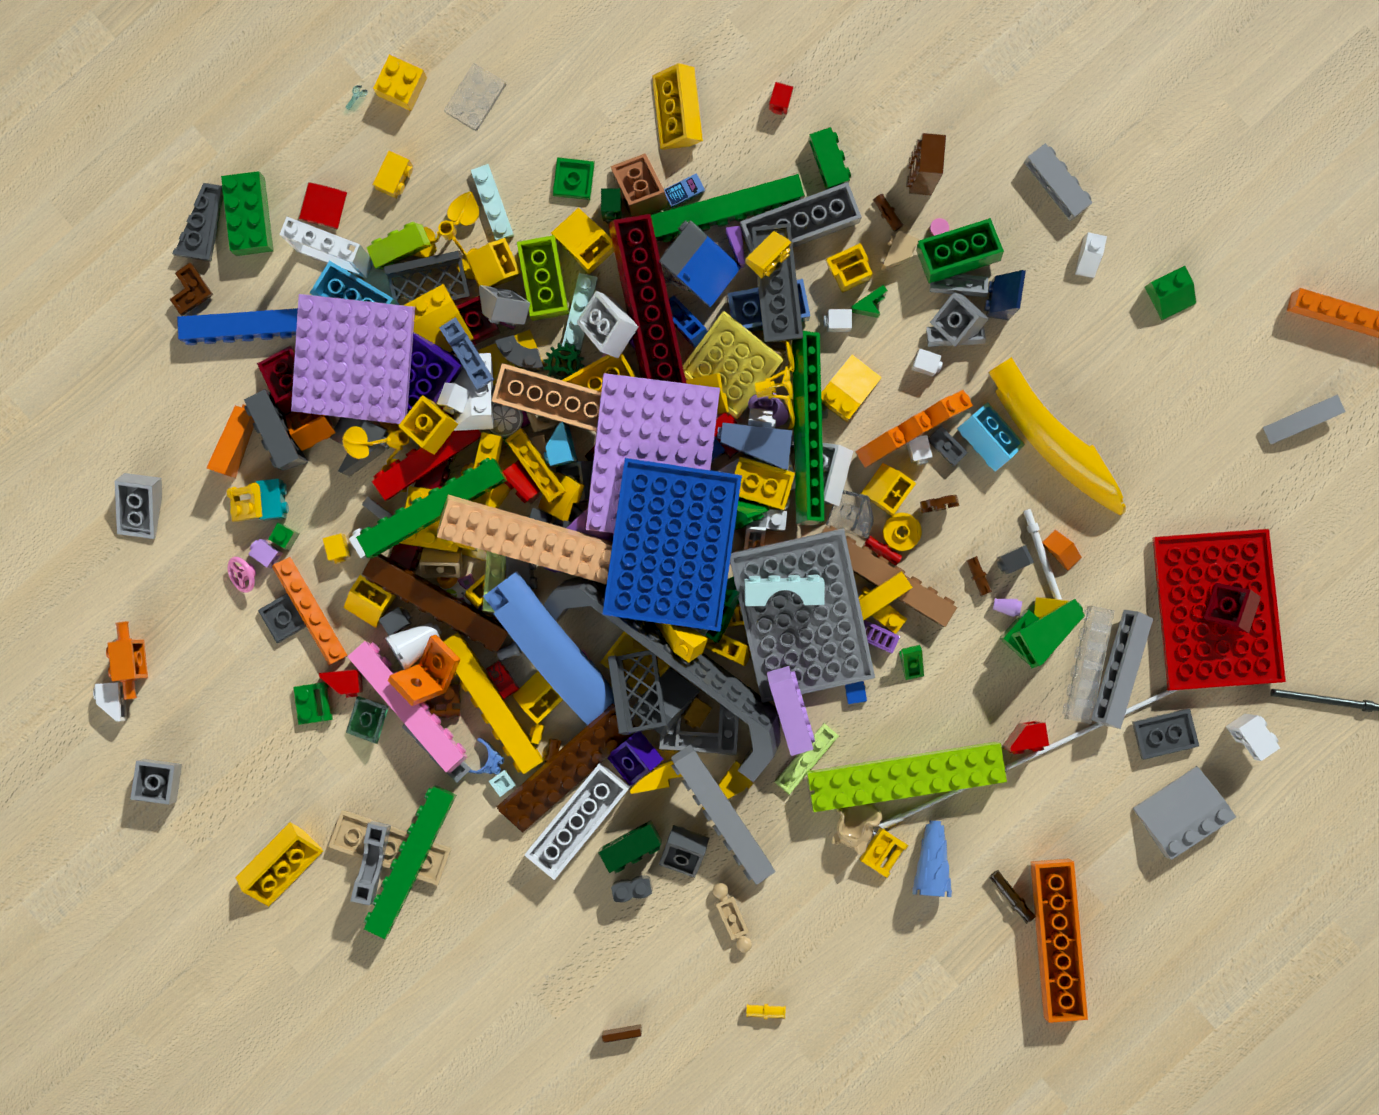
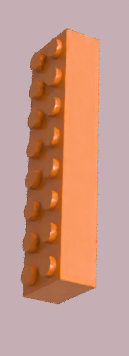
M1069 858L1030 861L1044 1018L1049 1023L1088 1020L1074 861Z

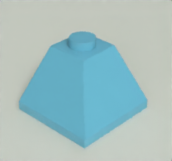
M563 422L559 423L545 446L546 452H544L546 463H549L552 467L578 462L570 427Z

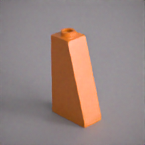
M242 404V407L235 405L207 465V469L236 478L254 428L253 423L255 422L253 417L247 414L244 408L246 405Z

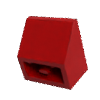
M520 460L502 471L507 479L504 483L511 490L513 488L517 490L515 495L522 502L526 503L528 501L532 504L543 494Z
M1031 721L1018 723L1003 744V749L1013 754H1023L1026 749L1033 752L1044 750L1045 746H1049L1046 722Z

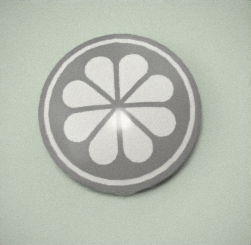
M493 403V429L488 430L493 435L508 438L521 428L523 423L522 411Z

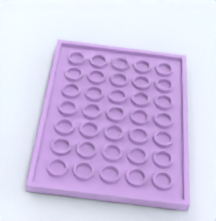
M603 373L585 530L614 533L625 458L710 470L720 388Z

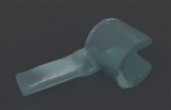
M362 85L354 86L352 89L353 96L345 108L350 110L359 97L367 95V89L360 92Z

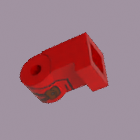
M500 660L486 668L503 699L520 689Z

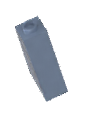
M723 423L722 427H718L717 439H721L720 444L774 467L788 470L792 437L791 430Z

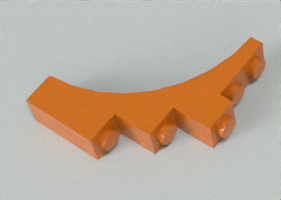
M964 389L945 397L900 425L886 431L855 452L866 468L920 435L972 407L970 397L965 393Z

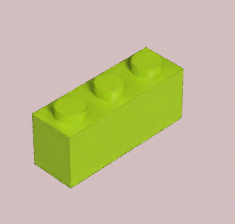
M410 222L404 225V229L400 231L394 230L387 234L388 237L384 239L378 238L371 242L372 245L366 248L376 269H384L386 266L393 265L430 247L431 244L423 225Z

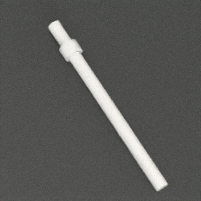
M1031 509L1025 510L1023 512L1028 524L1026 527L1028 533L1032 535L1054 599L1062 600L1038 532L1040 530L1038 523H1035Z

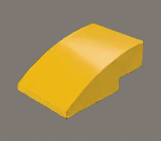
M672 760L652 769L631 786L630 793L634 794L667 788L670 786L669 779L683 776L675 773L671 766L674 764Z

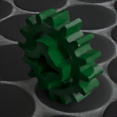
M558 343L557 349L550 347L552 353L546 352L549 358L543 360V362L548 363V366L544 367V370L550 371L547 376H554L555 379L560 380L568 377L557 375L561 371L566 372L570 376L579 371L580 368L585 367V365L581 364V361L585 360V358L579 357L581 351L575 352L576 346L573 345L569 348L568 343H565L564 347ZM560 351H569L571 354L564 356ZM553 357H555V359H556V364H555V366L552 368V360H553ZM561 359L569 361L567 362L569 370L565 367H560L562 364ZM576 360V361H577V366H576V369H575V371H574V369H573L572 367H573V362Z

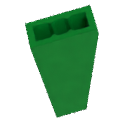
M1076 599L1062 604L1012 634L1031 669L1041 666L1084 618L1083 608Z

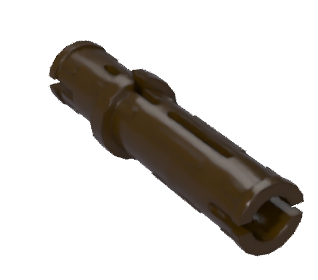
M999 870L994 871L989 876V879L1012 905L1013 911L1016 910L1026 924L1036 917L1025 904L1024 898H1021Z

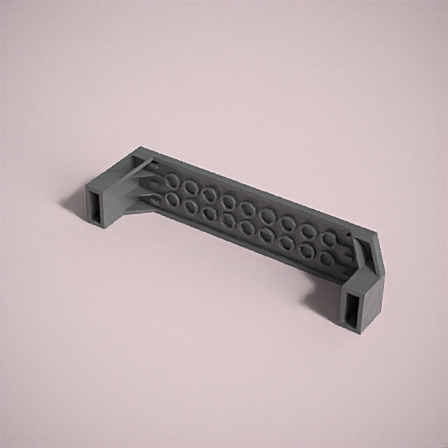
M582 577L565 580L551 593L543 606L556 622L564 616L569 608L591 606L602 614L607 584ZM603 615L749 725L753 747L745 756L738 771L754 782L773 759L781 743L780 718L777 708L770 702L763 703L758 693L706 654H701L691 662L681 658L673 652L655 622Z

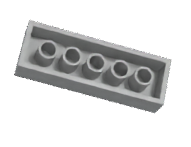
M846 182L741 221L740 227L751 254L754 251L752 227L790 223L794 248L859 224L862 217L849 183Z

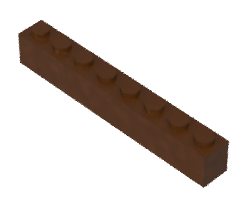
M383 554L373 559L370 558L362 572L367 581L373 584L378 583L386 592L399 595L402 601L413 603L419 611L432 614L435 620L446 622L454 631H461L467 634V638L474 642H481L490 651L495 650L498 652L508 635V632L498 620L479 609L477 610L472 605Z

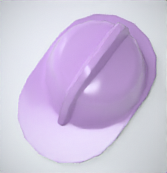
M756 394L749 399V409L773 411L772 418L776 419L775 427H779L787 422L789 417L788 410L779 399H769L768 396L757 398Z

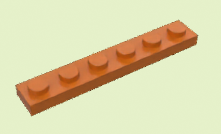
M291 557L273 564V570L328 665L330 666L347 657L348 655Z

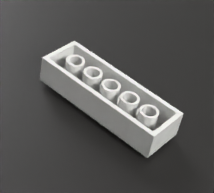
M599 763L525 853V856L555 880L628 791L630 786L602 763Z

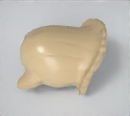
M872 804L837 809L836 812L840 813L841 816L837 823V832L833 836L832 844L844 843L847 847L855 849L859 855L865 853L867 844L872 838L874 827H877L882 820L881 812Z

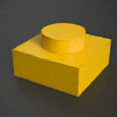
M539 723L536 726H532L529 737L532 738L531 743L540 744L545 728L544 724Z

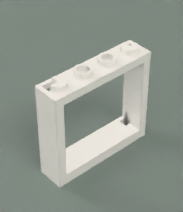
M286 217L279 235L297 252L328 263L330 260L348 272L364 278L368 277L373 262L360 244ZM350 245L356 246L354 252L348 250Z

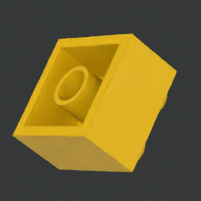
M389 54L373 89L378 97L412 111L427 80V76L423 69Z
M422 395L398 426L423 449L435 455L458 426V423L437 404Z

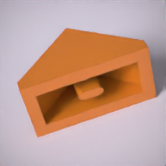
M1054 530L1042 541L1043 546L1067 571L1082 558L1074 543L1057 530Z

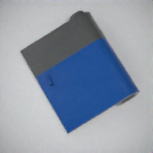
M685 220L678 227L679 236L660 258L659 262L710 308L738 273L741 266L691 220L687 222Z

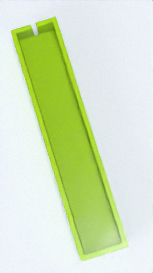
M999 742L806 771L809 790L814 791L809 792L813 812L1007 782L1002 748Z

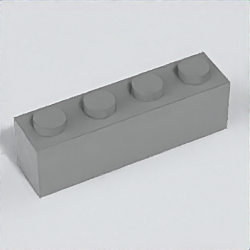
M1046 143L1030 154L1024 161L1025 165L1070 221L1093 203L1089 193L1082 190L1077 178L1071 176L1067 171L1066 164L1059 161L1054 149L1050 146L1048 147Z

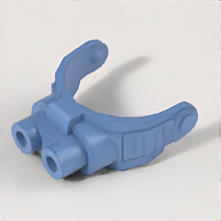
M478 738L477 741L483 743L488 750V760L483 768L476 771L471 769L469 773H494L498 775L501 771L499 766L504 763L505 758L500 756V753L486 740Z

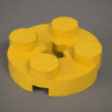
M897 513L886 520L882 533L884 541L889 545L888 547L896 551H907L918 543L922 535V529L918 520L910 514ZM900 527H903L904 530H907V533L904 534V537H901L899 534H897V531L900 529Z

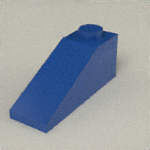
M672 296L669 299L674 326L695 349L708 331L675 296Z

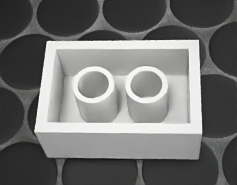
M598 291L594 293L576 322L600 352L615 358H619L638 328L637 324L614 298Z

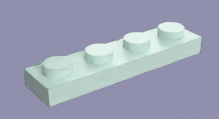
M489 164L472 169L471 173L495 240L513 237L514 234Z
M579 273L562 347H564L565 343H568L569 348L574 345L576 346L575 351H581L585 332L576 322L595 293L598 277Z

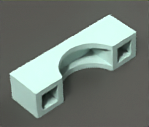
M771 575L764 579H761L760 576H749V579H744L745 606H765L768 599L774 593L782 590H789L798 594L803 600L804 605H824L825 582L819 575H808V578H800L799 575H789L788 578Z

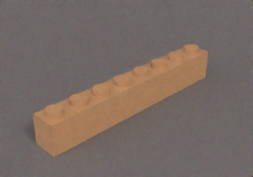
M831 525L829 528L825 526L821 533L837 529ZM846 536L853 572L878 587L900 571L905 574L903 569L895 566V568L888 565L889 561L881 556L875 557L872 555V550L865 546L862 548L855 544L856 540ZM905 575L913 588L896 599L941 627H946L958 608L954 606L955 602L946 596L944 599L938 596V591L930 586L925 588L921 585L922 581L912 576L909 578Z

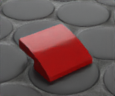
M308 182L299 219L337 230L347 192Z

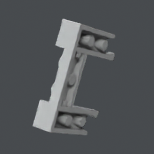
M720 704L719 733L680 731V717L666 736L660 734L659 750L679 752L691 744L696 752L737 755L739 717Z

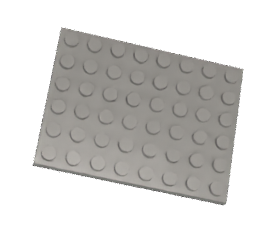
M844 528L731 553L730 563L736 590L740 592L738 599L763 703L774 701L767 672L789 666L791 672L795 671L801 694L875 678ZM771 575H777L780 578H788L789 575H799L800 578H808V575H819L825 582L824 605H804L803 600L798 594L793 591L782 590L774 593L768 599L765 606H745L744 579H749V576H760L761 579H764Z

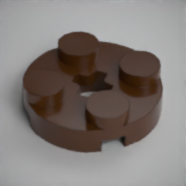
M957 495L921 501V514L933 512L932 508L936 512L946 510L947 505L948 508L960 506Z

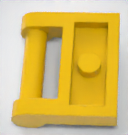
M250 483L245 487H231L227 489V496L230 498L232 522L262 517L259 484ZM251 494V499L240 501V495Z
M880 827L859 860L888 878L891 874L890 870L903 850H906L909 845ZM894 844H896L897 846L885 863L884 867H881V864L885 860L886 856L888 855Z

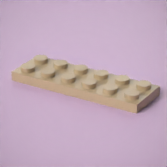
M342 810L329 847L363 859L367 825L374 820ZM391 827L383 867L390 869L395 858L398 859L401 853L398 851L399 847L409 837L407 832ZM434 842L417 879L438 886L452 848Z

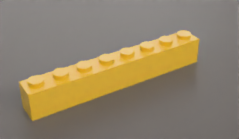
M457 632L445 640L444 643L461 659L454 675H458L462 680L460 685L464 691H469L472 698L470 700L476 708L479 707L483 712L481 717L486 724L490 723L492 726L494 737L497 740L500 739L504 744L502 748L506 755L512 756L515 761L513 762L515 769L525 774L543 762L544 758L534 743H531L530 737L499 693L496 685L461 632Z

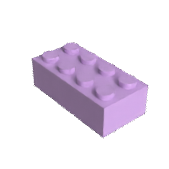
M789 666L767 672L770 689L791 756L814 750L812 743L815 742V738L795 671L791 672Z

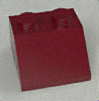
M1215 583L1204 619L1232 630L1249 633L1261 596L1250 589Z

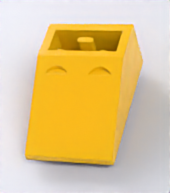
M579 207L551 232L555 239L588 274H591L614 253L612 239Z

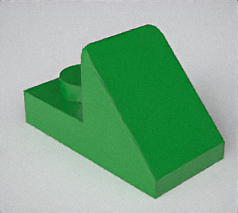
M884 285L880 286L851 307L852 313L879 318L881 314L874 305V302L877 305L885 299L888 291Z
M916 645L901 649L899 655L905 680L923 677L924 666L921 646Z

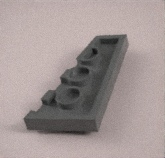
M203 183L195 200L194 209L186 221L187 225L180 234L179 243L173 250L172 254L174 256L212 261L223 198L222 185Z

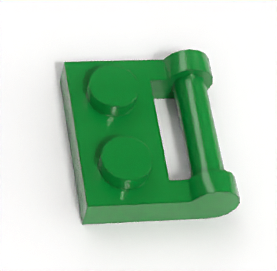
M326 682L293 687L298 725L333 720V715L330 714L327 692L329 685ZM315 689L320 691L322 716H318Z

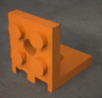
M435 634L430 636L418 665L390 675L387 681L411 706L446 693L461 659Z

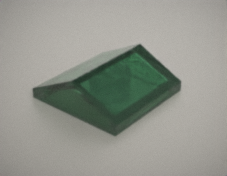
M358 696L346 733L378 744L389 706Z

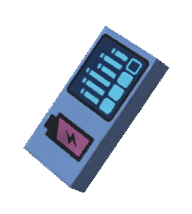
M696 173L665 188L664 191L670 207L673 208L705 192V189Z

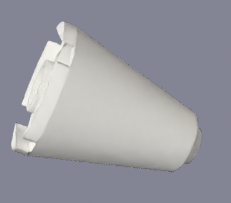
M430 622L390 635L385 639L397 661L405 670L422 657L430 636L436 634L440 638L439 635L442 633L437 624L432 625Z

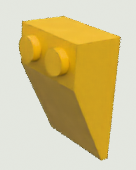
M851 355L821 392L822 404L847 423L882 377Z

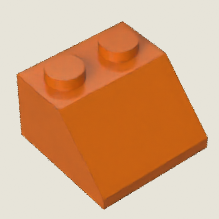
M294 411L284 415L290 435L301 451L313 447L316 443L328 439L336 433L328 415Z

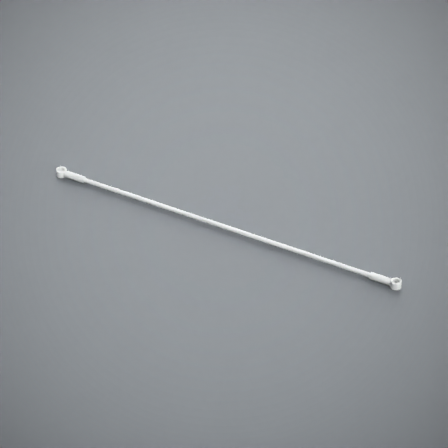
M1166 690L1126 709L1125 715L1178 690ZM1100 723L1093 724L1044 747L1042 751H1036L1006 765L1005 771L1103 725ZM966 789L950 791L910 811L897 814L880 822L879 826L886 829L903 821L904 818Z

